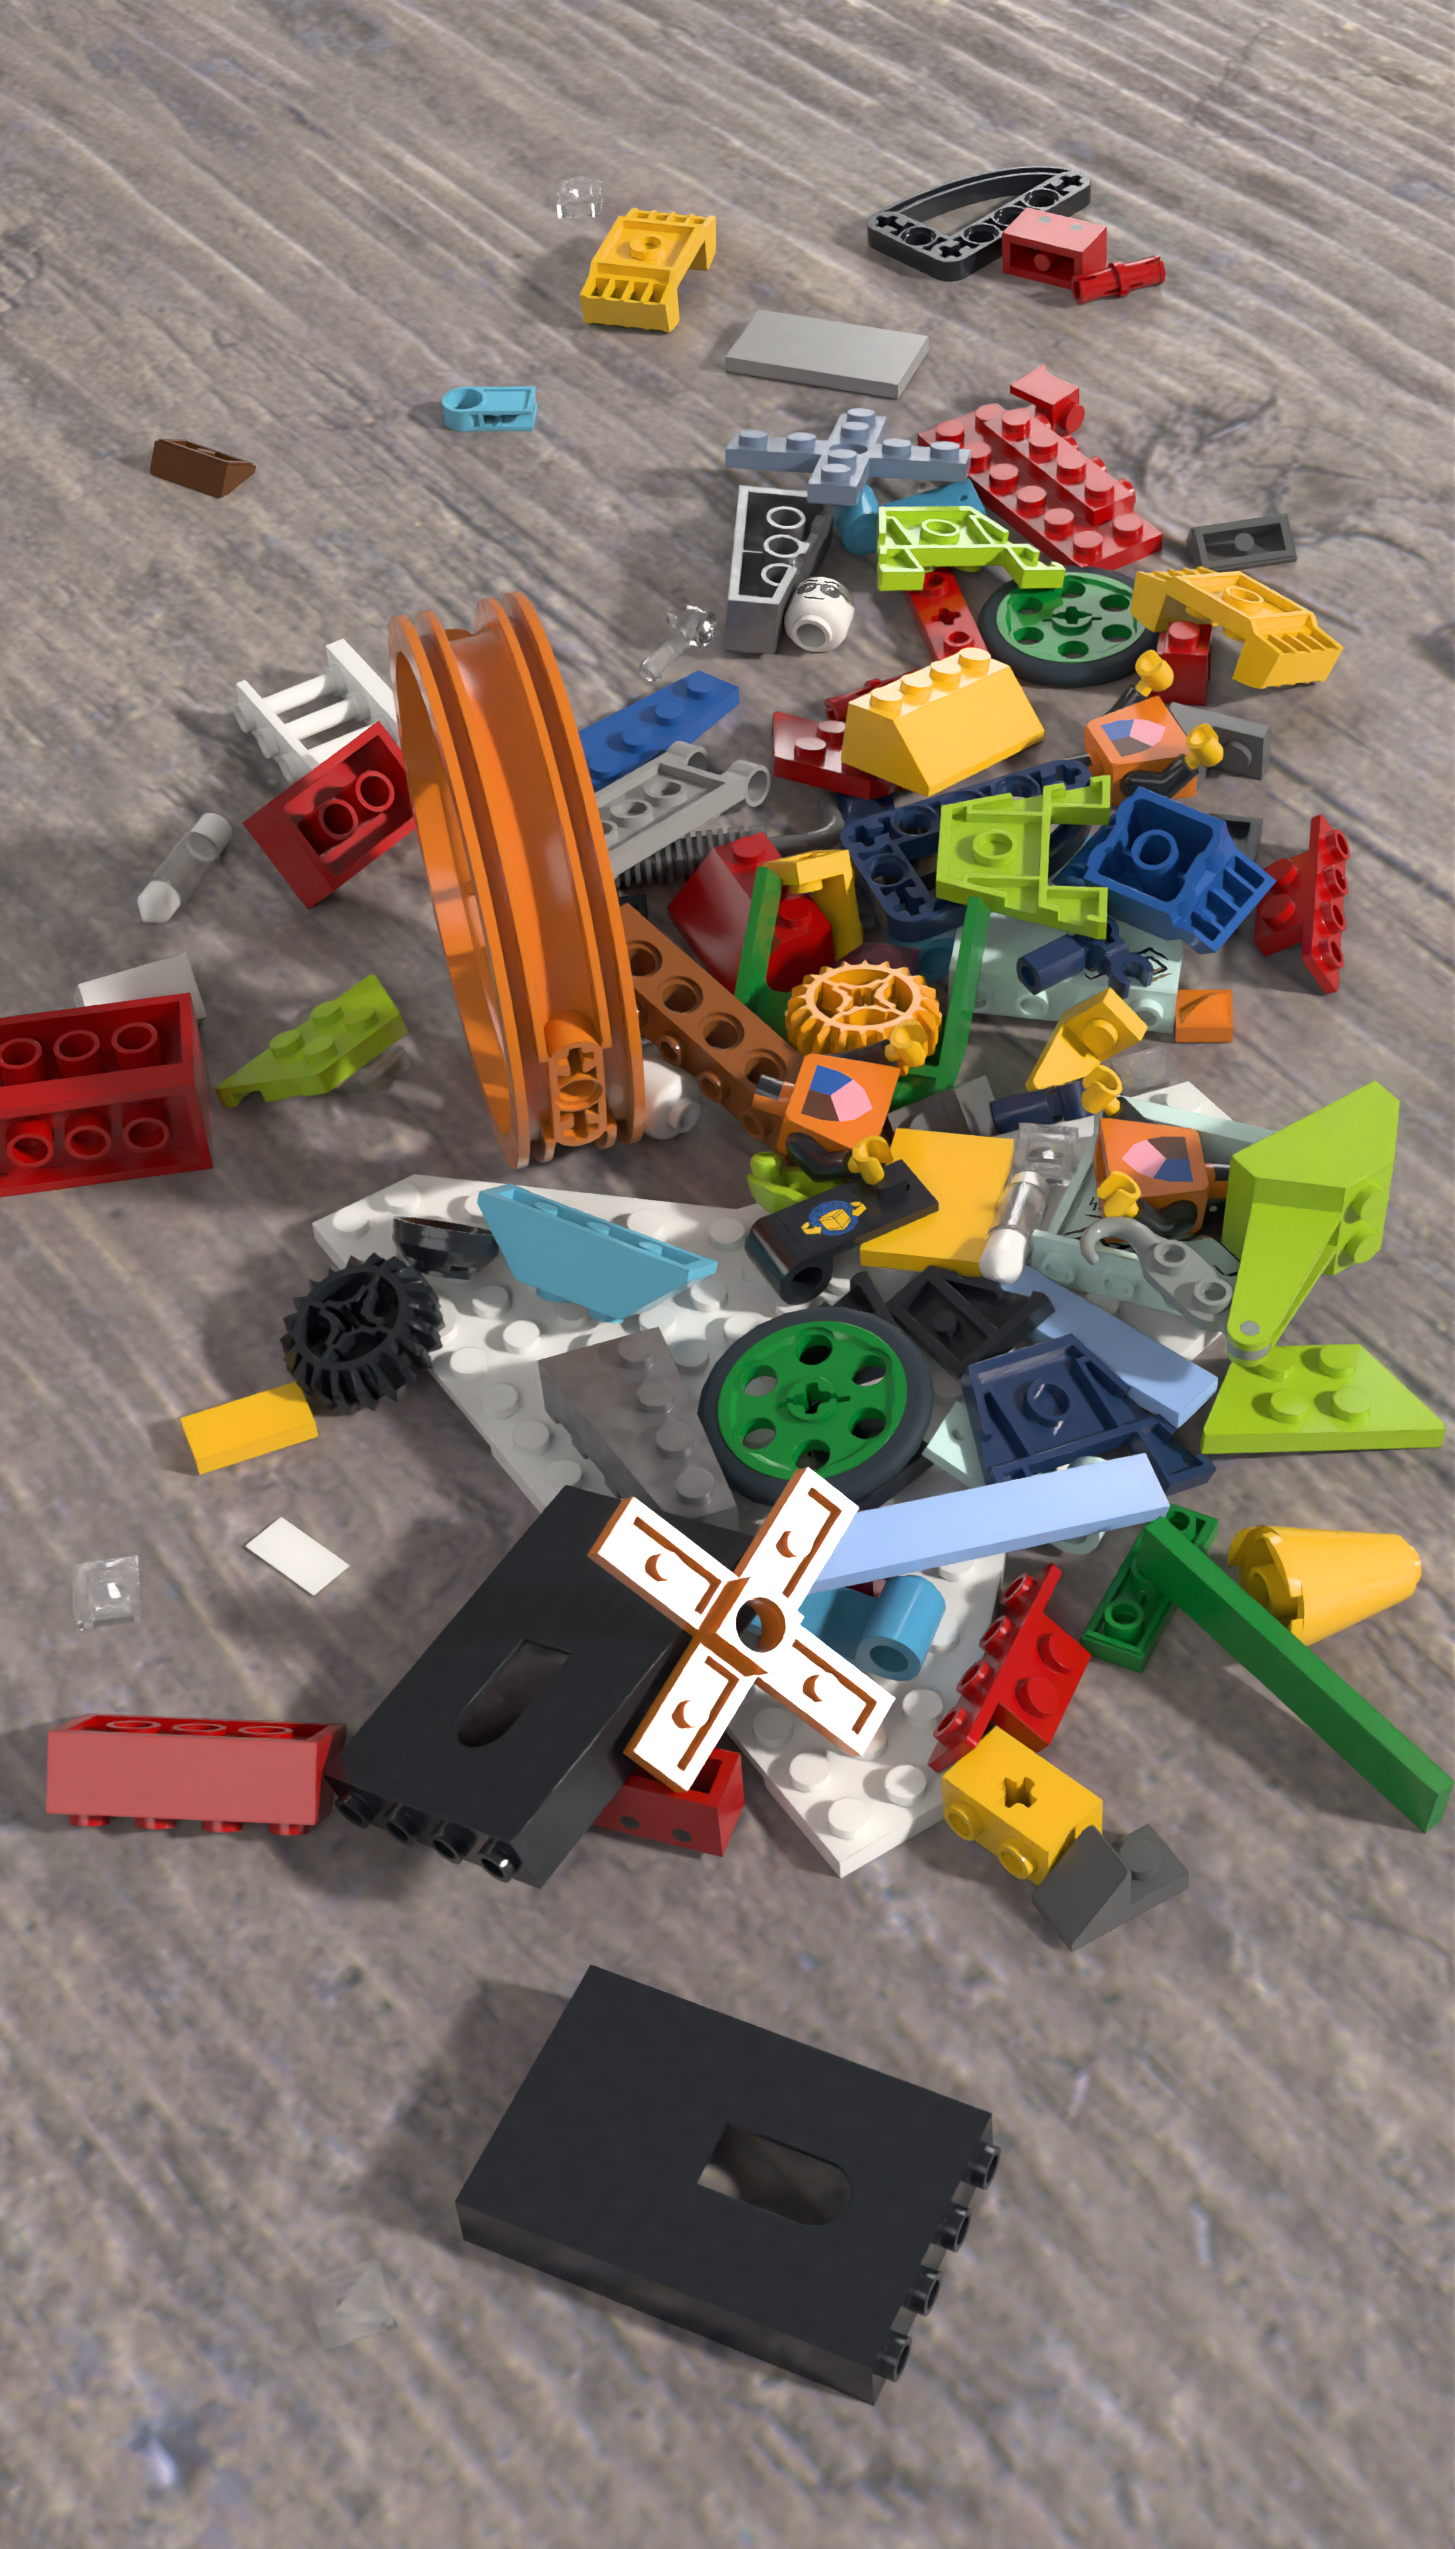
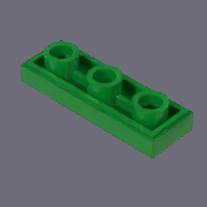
M1169 1503L1170 1507L1165 1518L1207 1555L1218 1535L1219 1519ZM1146 1522L1080 1637V1645L1092 1654L1093 1657L1142 1674L1178 1608L1167 1595L1136 1568L1143 1530L1151 1522Z

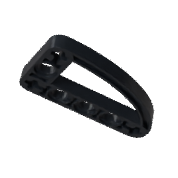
M1056 166L1012 167L956 179L914 194L873 214L867 221L868 244L874 250L937 280L945 282L960 281L1002 257V232L1027 207L1065 217H1070L1087 207L1091 201V179L1080 171ZM1021 195L952 236H947L922 224L926 220L971 204L1001 197Z

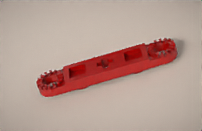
M937 566L935 571L925 572L922 590H903L904 597L933 662L950 657L964 648H978L988 652L950 566Z

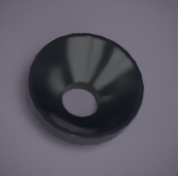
M395 1216L393 1218L392 1240L395 1246L415 1270L425 1275L470 1280L473 1273L484 1268L498 1256L499 1246L491 1230L425 1218Z

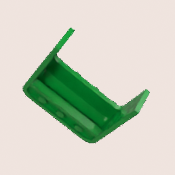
M757 866L734 996L790 1045L787 1039V1030L785 1029V1011L788 1010V1001L792 994L774 991L770 989L766 981L783 880L770 868ZM969 896L948 1015L942 1016V1030L939 1032V1041L935 1046V1054L925 1058L923 1067H909L907 1076L898 1077L888 1112L954 1087L966 1054L991 909L980 897Z

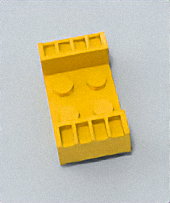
M631 208L625 217L618 216L591 261L589 276L579 295L584 322L586 324H606V326H625V328H644V330H663V332L670 333L680 320L677 288L688 269L708 271L716 253V216L701 217L695 216V214L681 215L676 214V212L661 213L657 212V210H652L651 212L638 210V208Z
M1201 566L1191 570L1182 568L1179 571L1168 569L1166 572L1153 570L1152 573L1136 572L1130 613L1152 632L1167 631L1168 622L1191 621L1196 624H1211L1213 627L1219 625L1224 627L1222 631L1224 635L1233 640L1244 642L1232 679L1249 687L1265 689L1268 686L1280 687L1285 684L1292 686L1296 683L1309 684L1311 681L1325 682L1344 648L1318 627L1313 612L1240 571L1218 573Z

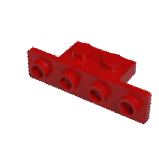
M1323 814L1311 818L1309 851L1289 859H1279L1263 869L1276 882L1257 904L1254 942L1264 956L1302 942L1301 957L1304 964L1325 994L1329 995L1338 991L1339 970L1344 966L1341 936L1342 932L1346 929L1343 902L1344 895L1348 894L1345 867L1346 860L1350 858V849L1344 834L1339 829L1333 830Z
M1050 1563L1032 1577L1027 1572L1021 1574L1009 1585L1002 1595L1000 1602L1005 1606L1001 1617L988 1627L978 1644L985 1651L983 1658L974 1663L962 1676L956 1687V1691L961 1694V1697L956 1706L940 1720L933 1732V1737L938 1742L927 1765L936 1773H940L974 1750L990 1719L1003 1731L1036 1754L1050 1745L1092 1654L1043 1613L1062 1574V1571L1053 1563Z

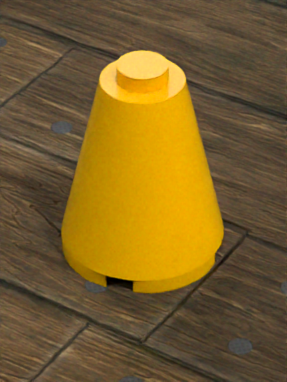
M1269 1525L1246 1527L1238 1531L1229 1548L1227 1567L1239 1566V1585L1307 1647L1409 1599L1415 1591L1422 1572L1418 1553L1397 1534Z

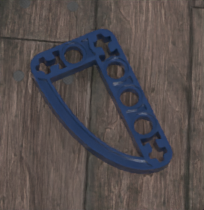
M1071 759L1054 760L855 820L841 830L839 836L840 850H849L850 862L855 874V885L886 933L891 938L900 942L922 941L963 926L967 905L940 898L933 899L909 862L938 853L942 805L1011 793L1012 797L1023 798L1043 795V786L1064 783L1066 790L1089 786L1090 777L1093 776L1089 769L1081 762ZM1059 824L1050 834L1048 879L1076 854L1087 839L1092 825ZM909 827H923L928 832L920 835H909L902 830ZM881 876H894L900 879L899 882L890 885L878 884L873 880ZM905 903L906 911H900V904Z

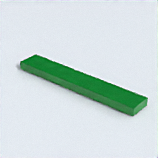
M1160 1516L1144 1527L1136 1568L1423 1833H1426L1442 1820L1454 1785V1780L1166 1518L1164 1519Z

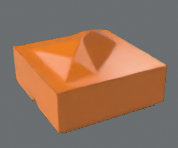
M1178 989L1175 1009V1042H1233L1232 989Z

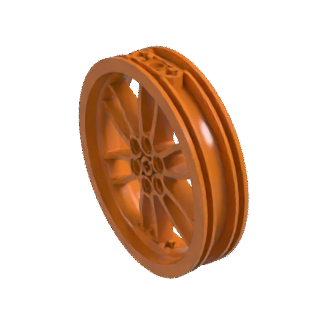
M521 591L505 593L501 600V605L493 597L480 599L476 608L474 635L468 630L460 628L444 630L439 619L431 610L418 612L415 627L405 614L392 616L388 627L391 682L403 763L421 857L460 1023L490 1122L502 1154L508 1165L513 1170L527 1167L530 1151L539 1163L551 1161L554 1156L556 1142L565 1146H581L593 1142L599 1149L612 1147L616 1137L625 1145L638 1142L642 1138L645 1125V1080L636 999L623 922L606 840L583 747L566 689L541 621L533 605Z

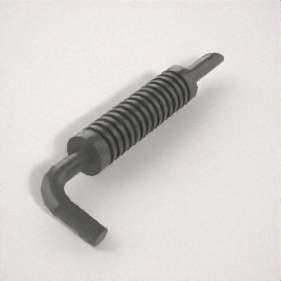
M828 792L819 798L818 804L823 823L821 828L802 834L767 837L781 857L793 856L813 850H829L840 842L839 836L841 830L845 827V821L843 820L836 794ZM765 824L750 825L749 831H745L744 826L738 827V832L735 833L733 827L727 828L728 833L723 834V829L721 828L717 829L716 835H712V830H706V836H702L701 831H695L696 837H691L689 832L685 834V838L675 840L619 874L614 880L615 887L620 888V882H625L626 887H631V881H636V886H642L641 880H647V885H651L652 879H657L658 884L663 883V878L667 877L668 883L674 882V877L676 876L679 877V882L685 881L684 876L689 875L690 878L713 848L760 832H764L767 836Z

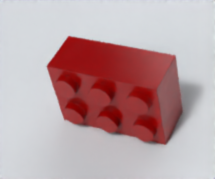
M377 721L242 823L307 909H310L416 829L402 751L380 721Z

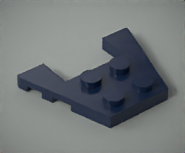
M1072 1333L970 1364L966 1367L960 1378L985 1486L1031 1477L1070 1464L1078 1457L1094 1456L1125 1445L1129 1446L1134 1455L1146 1453L1166 1497L1208 1483L1216 1471L1212 1461L1204 1454H1201V1451L1194 1457L1172 1437L1177 1429L1160 1414L1150 1417L1126 1394L1131 1387Z

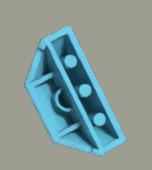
M510 1183L479 1191L477 1204L515 1280L537 1288L536 1294L545 1300L556 1303L574 1302L587 1307L588 1315L596 1320L607 1323H622L625 1318L649 1311L716 1273L718 1261L699 1256L561 1204Z

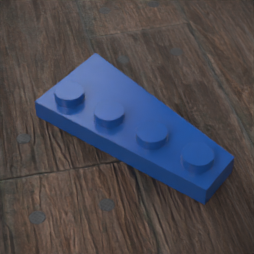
M697 670L579 731L594 793L664 754L674 742L683 741L690 744L740 704L739 687Z

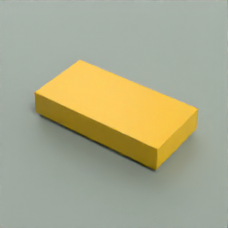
M296 1381L180 1418L182 1430L199 1475L318 1437L316 1422L303 1391Z

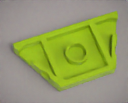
M368 975L337 999L315 1007L310 1013L311 1018L296 1029L283 1032L270 1041L267 1050L217 1085L214 1089L222 1106L226 1108L237 1107L240 1101L253 1091H261L265 1102L285 1100L298 1095L305 1097L328 1093L409 1033L400 1012L376 975Z
M1361 1344L1275 1345L1268 1359L1258 1366L1244 1367L1231 1362L1203 1428L1200 1451L1201 1454L1441 1448L1446 1428L1441 1419Z

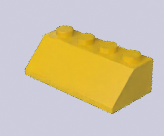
M964 648L941 661H935L928 667L912 674L904 675L895 682L873 689L870 693L849 702L840 762L925 797H930L1042 741L1044 729L1010 666L991 659V655L985 650Z

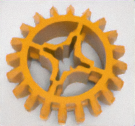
M866 960L859 965H850L842 961L841 966L836 969L823 966L820 969L819 975H806L803 978L802 985L792 988V997L788 1001V1010L785 1011V1029L787 1030L788 1042L803 1057L811 1053L824 1055L858 1049L884 1039L890 1041L889 1037L893 1028L906 1020L919 1022L926 1032L928 1039L920 1044L927 1054L926 1057L935 1054V1046L939 1041V1032L942 1030V1013L939 1012L936 989L927 986L925 977L919 975L911 976L910 970L907 967L896 970L892 969L887 961L880 965H870ZM899 1059L896 1066L901 1069L899 1076H907L909 1067L904 1065L901 1059Z

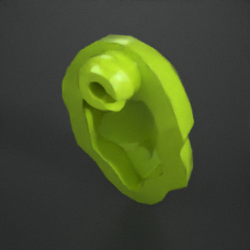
M763 1151L754 1154L750 1160L752 1172L746 1176L750 1194L770 1214L845 1183L843 1181L815 1183L799 1167H782V1157L773 1151Z

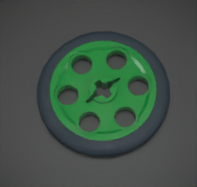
M1071 565L1063 566L1066 571L1062 588L1021 589L1012 579L990 595L979 613L977 628L991 655V659L1009 665L1015 677L1027 682L1050 687H1087L1122 679L1136 672L1135 664L1144 652L1148 650L1157 651L1160 632H1152L1130 613L1135 579L1116 571L1092 566L1083 568ZM1068 593L1081 595L1071 599L1061 597V595ZM1110 607H1120L1124 608L1125 610L1120 612H1110L1104 609ZM1026 609L1038 611L1029 615L1018 613V611ZM1123 637L1127 640L1123 642H1110L1106 639ZM1025 639H1033L1039 641L1038 643L1032 645H1024L1018 643L1019 641ZM1070 653H1078L1084 655L1083 657L1077 659H1069L1063 657V655Z
M812 1307L775 1317L757 1325L736 1340L713 1366L701 1391L697 1415L729 1488L749 1500L773 1508L794 1472L799 1469L796 1466L801 1456L809 1451L823 1450L830 1454L829 1460L823 1467L814 1470V1472L853 1502L873 1493L898 1475L915 1455L931 1423L935 1394L931 1370L920 1349L899 1328L867 1312L846 1307ZM822 1345L832 1349L828 1359L820 1364L806 1365L799 1361L804 1351L810 1347ZM878 1366L886 1370L883 1379L871 1386H861L853 1382L856 1373L865 1367ZM768 1376L778 1380L775 1388L764 1396L755 1397L745 1393L747 1385L758 1377ZM823 1401V1403L819 1404L817 1413L806 1414L807 1411H810L812 1402ZM876 1418L886 1423L884 1430L873 1438L860 1439L852 1435L854 1427L865 1419ZM767 1428L776 1433L773 1441L761 1449H749L743 1446L746 1436L757 1429Z

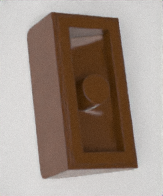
M186 439L155 440L150 465V473L153 476L216 498L228 495L253 475L256 469L252 462Z

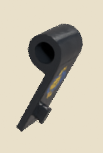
M902 1159L883 1166L882 1169L885 1175L882 1181L875 1185L866 1183L863 1177L860 1176L773 1214L766 1215L753 1224L745 1239V1252L784 1302L789 1305H800L818 1297L827 1288L832 1279L833 1256L939 1211V1202Z

